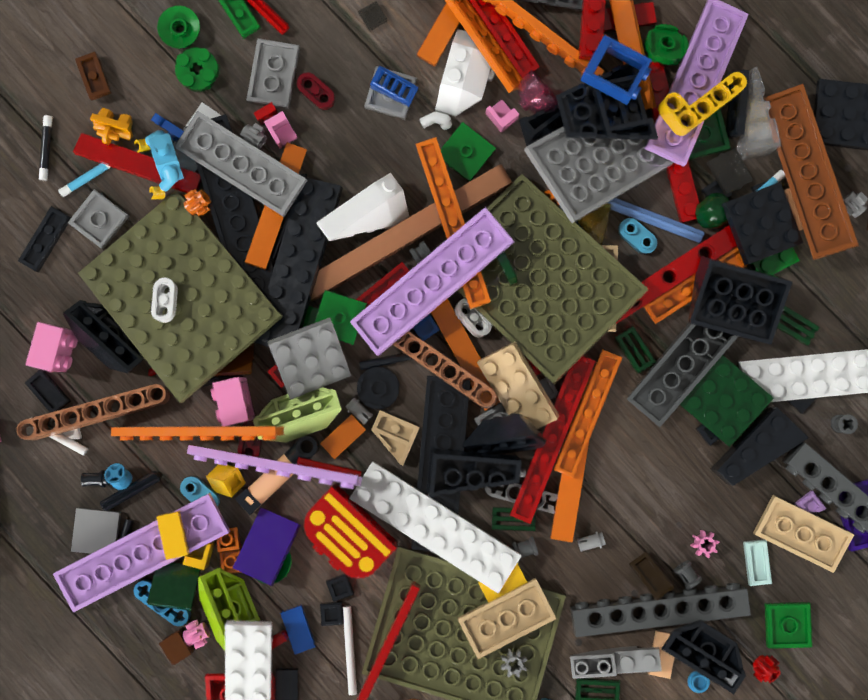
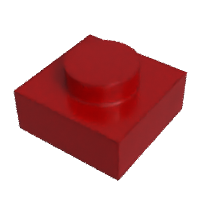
M271 102L253 114L260 125L265 124L264 121L275 116L278 112Z

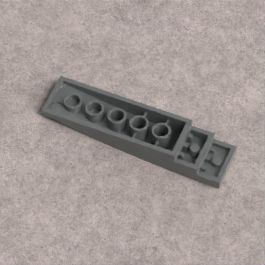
M688 323L626 399L656 425L661 427L738 336Z

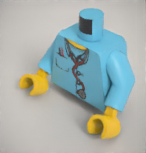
M157 130L145 139L135 140L134 144H139L138 153L151 150L161 182L159 187L151 186L149 192L153 193L151 199H164L165 192L178 180L184 179L170 134Z

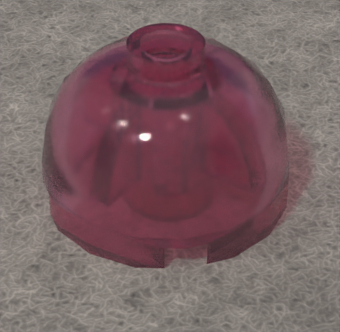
M533 70L527 73L520 81L518 94L521 100L518 102L526 112L529 109L534 113L541 110L549 111L557 105L556 96Z

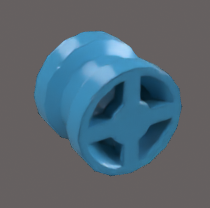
M119 463L110 465L105 471V480L117 490L126 489L132 482V474Z

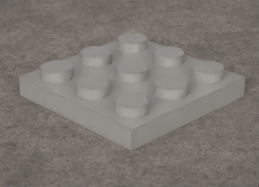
M330 318L267 341L290 400L351 376Z

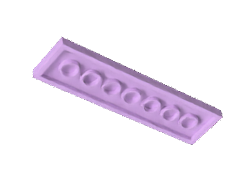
M707 0L668 94H680L690 106L719 84L749 14L720 0ZM667 102L668 106L674 109L673 104ZM698 107L699 112L704 114L703 109ZM659 114L655 123L658 140H648L645 149L684 167L688 162L704 121L688 134L679 136L672 131ZM681 119L682 124L688 126L687 122Z
M485 207L353 318L350 323L374 353L379 356L510 247L514 241Z
M211 493L173 511H180L189 553L230 532ZM156 520L53 573V576L72 612H75L181 557L166 560Z

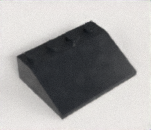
M702 256L695 275L688 323L771 345L793 282L782 277Z

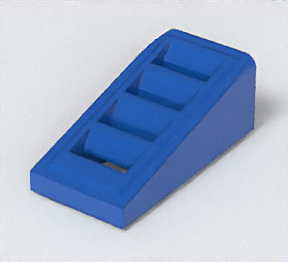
M380 65L370 83L371 89L410 107L419 89L418 86ZM382 76L386 77L383 84L380 85L379 82ZM390 80H392L394 82L389 90L387 89V86ZM398 84H401L402 87L398 94L394 93ZM406 88H409L410 91L405 99L402 96Z

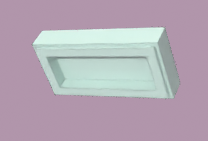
M767 540L744 541L748 585L772 584Z

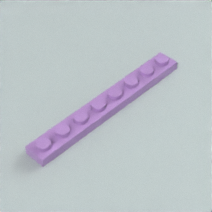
M189 445L187 454L194 455L193 460L207 462V458L215 459L214 464L227 466L228 462L235 463L236 468L248 470V466L256 467L257 472L268 474L269 470L277 471L276 475L290 477V473L296 474L298 479L311 481V477L318 478L319 483L332 485L333 481L340 482V487L354 489V485L361 486L362 477L192 445Z

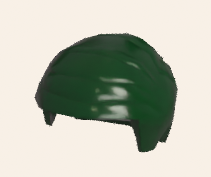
M711 193L697 205L695 211L698 223L706 229H716L727 225L728 221L721 204L730 201L729 198L721 193Z

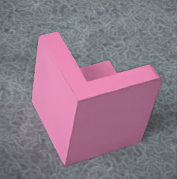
M500 100L493 107H487L485 113L501 133L515 123L520 115L515 108L511 110L503 100Z
M283 111L264 121L279 149L286 146L287 142L291 143L297 139V135Z

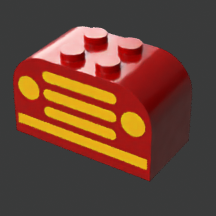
M335 483L308 511L304 520V530L309 540L314 544L312 546L314 550L320 555L325 554L330 559L328 561L335 570L341 569L346 575L353 578H365L373 574L397 549L398 541L360 505L350 500V496Z

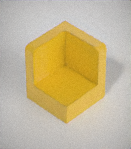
M218 464L206 476L215 493L231 498L246 483L239 469L228 464L227 466Z
M215 541L186 555L183 565L205 570L209 566Z

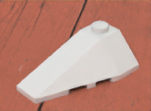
M389 173L319 220L317 225L329 241L351 237L363 232L370 233L377 229L392 228L409 217L404 191L393 175Z

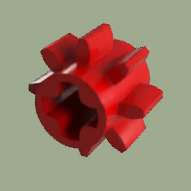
M761 655L753 662L752 666L755 671L753 675L760 682L764 680L765 682L772 683L781 673L778 667L780 662L772 655L770 657L768 655L766 657Z

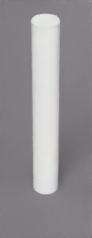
M62 433L49 436L83 456L88 451L87 447Z

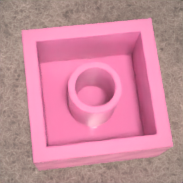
M37 322L26 365L50 372L66 373L67 369L72 365V350L78 343L73 331L60 326Z
M237 377L213 383L214 388L211 389L213 401H217L219 410H216V417L218 422L222 423V427L251 421L255 418L247 378Z

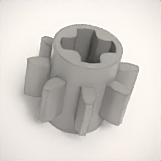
M254 123L253 127L247 124L240 133V138L258 149L264 145L267 136L264 135V128L257 123Z
M852 191L843 198L849 216L852 215L856 218L868 208L865 204L868 198L862 192L855 194Z
M509 648L506 656L501 655V659L505 662L501 665V670L507 669L508 677L511 674H516L519 678V673L522 670L527 671L526 666L523 665L527 658L526 656L520 657V649L512 652ZM515 659H517L518 665L514 664L513 667H511L510 661L514 662Z

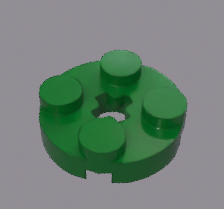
M659 24L650 30L645 38L644 46L648 53L647 57L652 59V62L677 65L687 52L689 46L687 37L685 35L682 37L678 33L679 29L675 26ZM663 42H667V45L670 47L663 45Z
M190 48L177 56L175 73L183 86L194 92H203L214 85L213 83L219 76V65L215 57L207 49ZM195 65L203 67V69L199 71L200 74L196 75L195 72H192V69Z

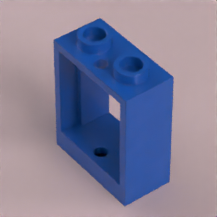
M604 35L580 81L627 105L631 98L634 100L637 98L641 87L638 86L640 81H646L652 70L648 68L652 59ZM605 53L640 70L628 92L594 74Z

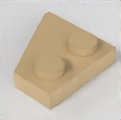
M380 410L371 430L396 458L398 463L403 466L420 427Z

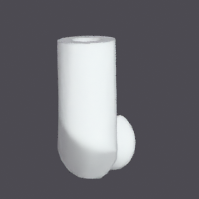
M437 111L419 119L423 128L435 123L441 125L443 130H447L452 126L451 117L448 114Z

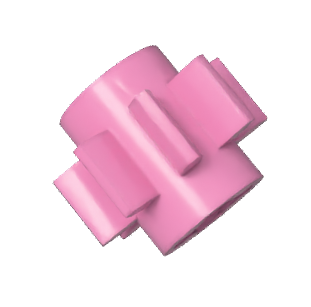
M700 530V535H692L695 540L690 546L697 548L696 555L700 556L704 552L705 557L709 558V553L718 552L715 548L716 544L720 542L712 539L714 533L709 532L706 535L704 530ZM704 540H707L708 544H705V548L702 547L701 544H704Z
M194 620L185 626L187 630L183 631V638L189 647L194 645L195 649H198L208 643L206 639L210 637V631L205 622L199 624L198 620Z

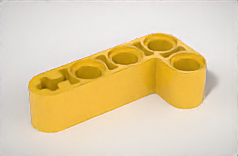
M734 72L690 106L680 94L670 93L659 104L658 112L676 135L684 136L736 97L746 87L747 79L742 73ZM733 84L734 87L729 90L728 86ZM714 95H717L720 98V101L715 99ZM667 102L673 104L674 109H671ZM698 107L703 109L704 114L699 112ZM681 119L685 120L688 126H684Z

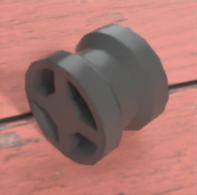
M422 241L417 248H411L409 253L414 261L419 264L431 254V251Z

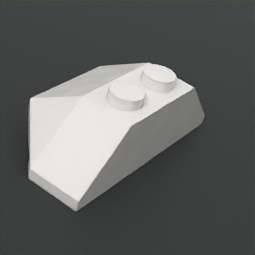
M457 29L435 108L437 112L455 117L482 100L491 69L466 31Z

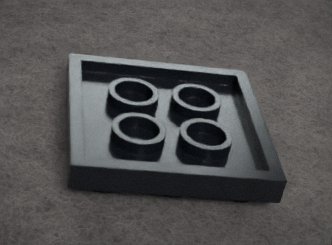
M819 79L816 85L814 116L824 145L868 150V84Z
M781 182L721 204L744 265L751 264L803 243Z

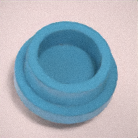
M693 671L688 676L687 683L693 692L703 693L709 688L710 679L697 671Z

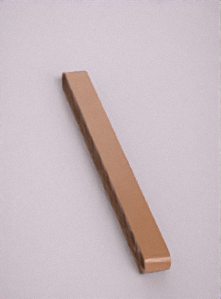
M502 164L454 191L462 214L508 188L513 183ZM435 202L320 269L311 301L322 297L325 290L332 291L440 228L442 223Z

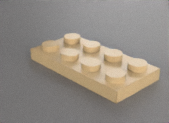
M516 342L485 356L477 362L508 415L511 413L521 414L536 429L560 417Z
M772 495L753 531L755 535L833 573L854 537L852 532L775 495Z
M536 578L458 617V621L477 659L556 619Z

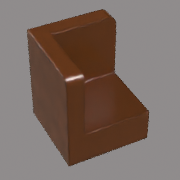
M183 627L159 643L172 665L182 661L196 650L194 645L189 647L183 638V631H185Z

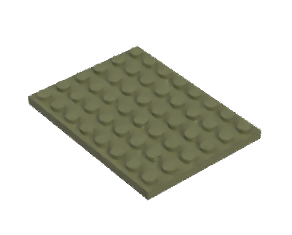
M521 174L487 208L514 241L504 252L518 280L510 285L497 258H495L481 270L491 303L476 307L475 309L510 343L516 342L523 355L545 377L555 384L648 291V288L577 223H571L565 212ZM462 286L457 291L467 300Z
M175 190L78 274L180 403H183L283 318V316L197 214L191 215L185 209L183 203L186 200ZM161 278H169L176 283L178 288L176 314L167 323L159 322L151 314L153 287L155 282ZM167 287L164 293L167 294L170 291V288ZM164 309L162 314L166 315L168 309Z
M398 546L362 674L368 676L412 582L420 584V591L377 679L448 700H537L566 595L541 587L556 619L477 659L458 621V617L488 602L478 584V580L443 558ZM509 648L512 652L520 649V657L526 656L527 661L523 663L527 671L522 670L519 673V678L516 674H511L508 677V670H501V665L505 663L501 659V655L506 656ZM515 659L514 662L510 661L511 667H513L514 664L518 665L517 659Z

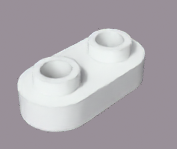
M169 278L157 280L153 287L151 314L154 319L162 323L170 322L176 314L178 288L176 283ZM169 287L170 291L167 294H165V289ZM164 309H168L166 315L162 314Z
M465 298L456 304L455 315L473 336L482 338L491 331L492 324L475 308L470 309ZM462 308L466 309L468 314H464ZM476 325H480L481 330H478Z

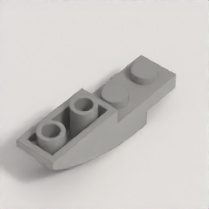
M629 646L570 655L573 679L611 677L621 673L662 671L659 647L637 648V646Z

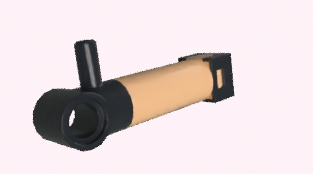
M311 435L303 436L277 461L297 465L299 457L311 460L319 451V441ZM305 440L312 442L313 450L311 452L303 450L302 445ZM269 470V474L263 473L235 500L251 515L290 477L276 475L277 471Z

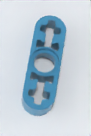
M144 579L135 585V597L171 624L182 626L189 621L191 617V611L173 608L176 612H184L183 617L185 619L177 620V614L174 611H171L169 614L167 613L170 608H160L147 604L149 593L143 595L141 587L147 585V591L150 592L151 580Z

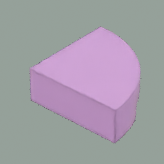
M809 491L794 503V505L810 513L821 512L827 509L813 491Z

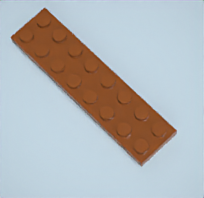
M804 84L760 99L813 260L857 247L858 242Z

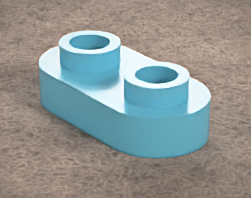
M627 218L620 223L618 227L620 237L637 252L649 254L656 249V237L636 219ZM628 225L633 226V232L627 230ZM644 239H648L650 241L649 246H645L643 244Z
M190 476L181 482V493L190 502L211 493L217 507L219 506L220 498L218 494L200 478ZM189 484L194 485L193 491L188 490Z

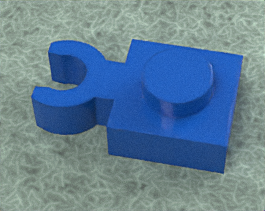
M157 113L151 119L155 124L165 129L170 134L172 140L178 142L184 132L182 129Z

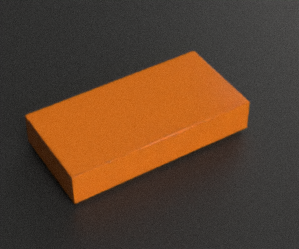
M351 414L320 444L335 460L367 429Z

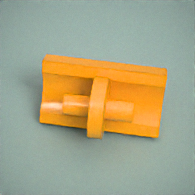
M101 108L98 114L92 113L90 120L93 121V129L97 131L98 136H102L103 144L109 145L112 140L118 141L119 138L131 141L133 137L131 130L133 121L130 115L121 114L118 120H114L113 112L106 108Z

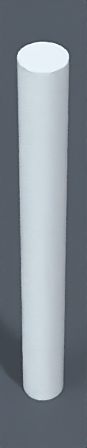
M343 606L348 694L356 695L357 683L351 606Z

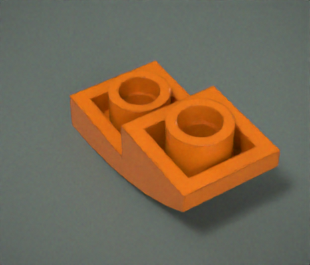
M229 528L230 532L216 539L221 569L231 574L242 573L233 569L234 563L242 549L238 528Z

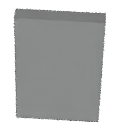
M257 38L246 99L248 103L266 106L272 102L277 108H290L300 52L299 45Z

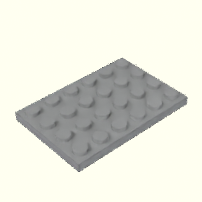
M564 127L548 134L524 149L571 223L576 222L674 163L646 150L645 146L648 141L646 139L566 138Z

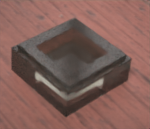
M377 1L358 11L369 32L387 22V18Z

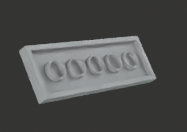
M199 111L196 112L174 146L178 151L285 217L307 182L306 178Z

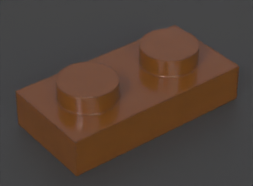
M96 52L75 59L89 99L93 101L112 94Z

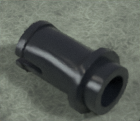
M101 470L100 473L81 474V485L83 487L101 486L103 488L110 484L105 480V470Z

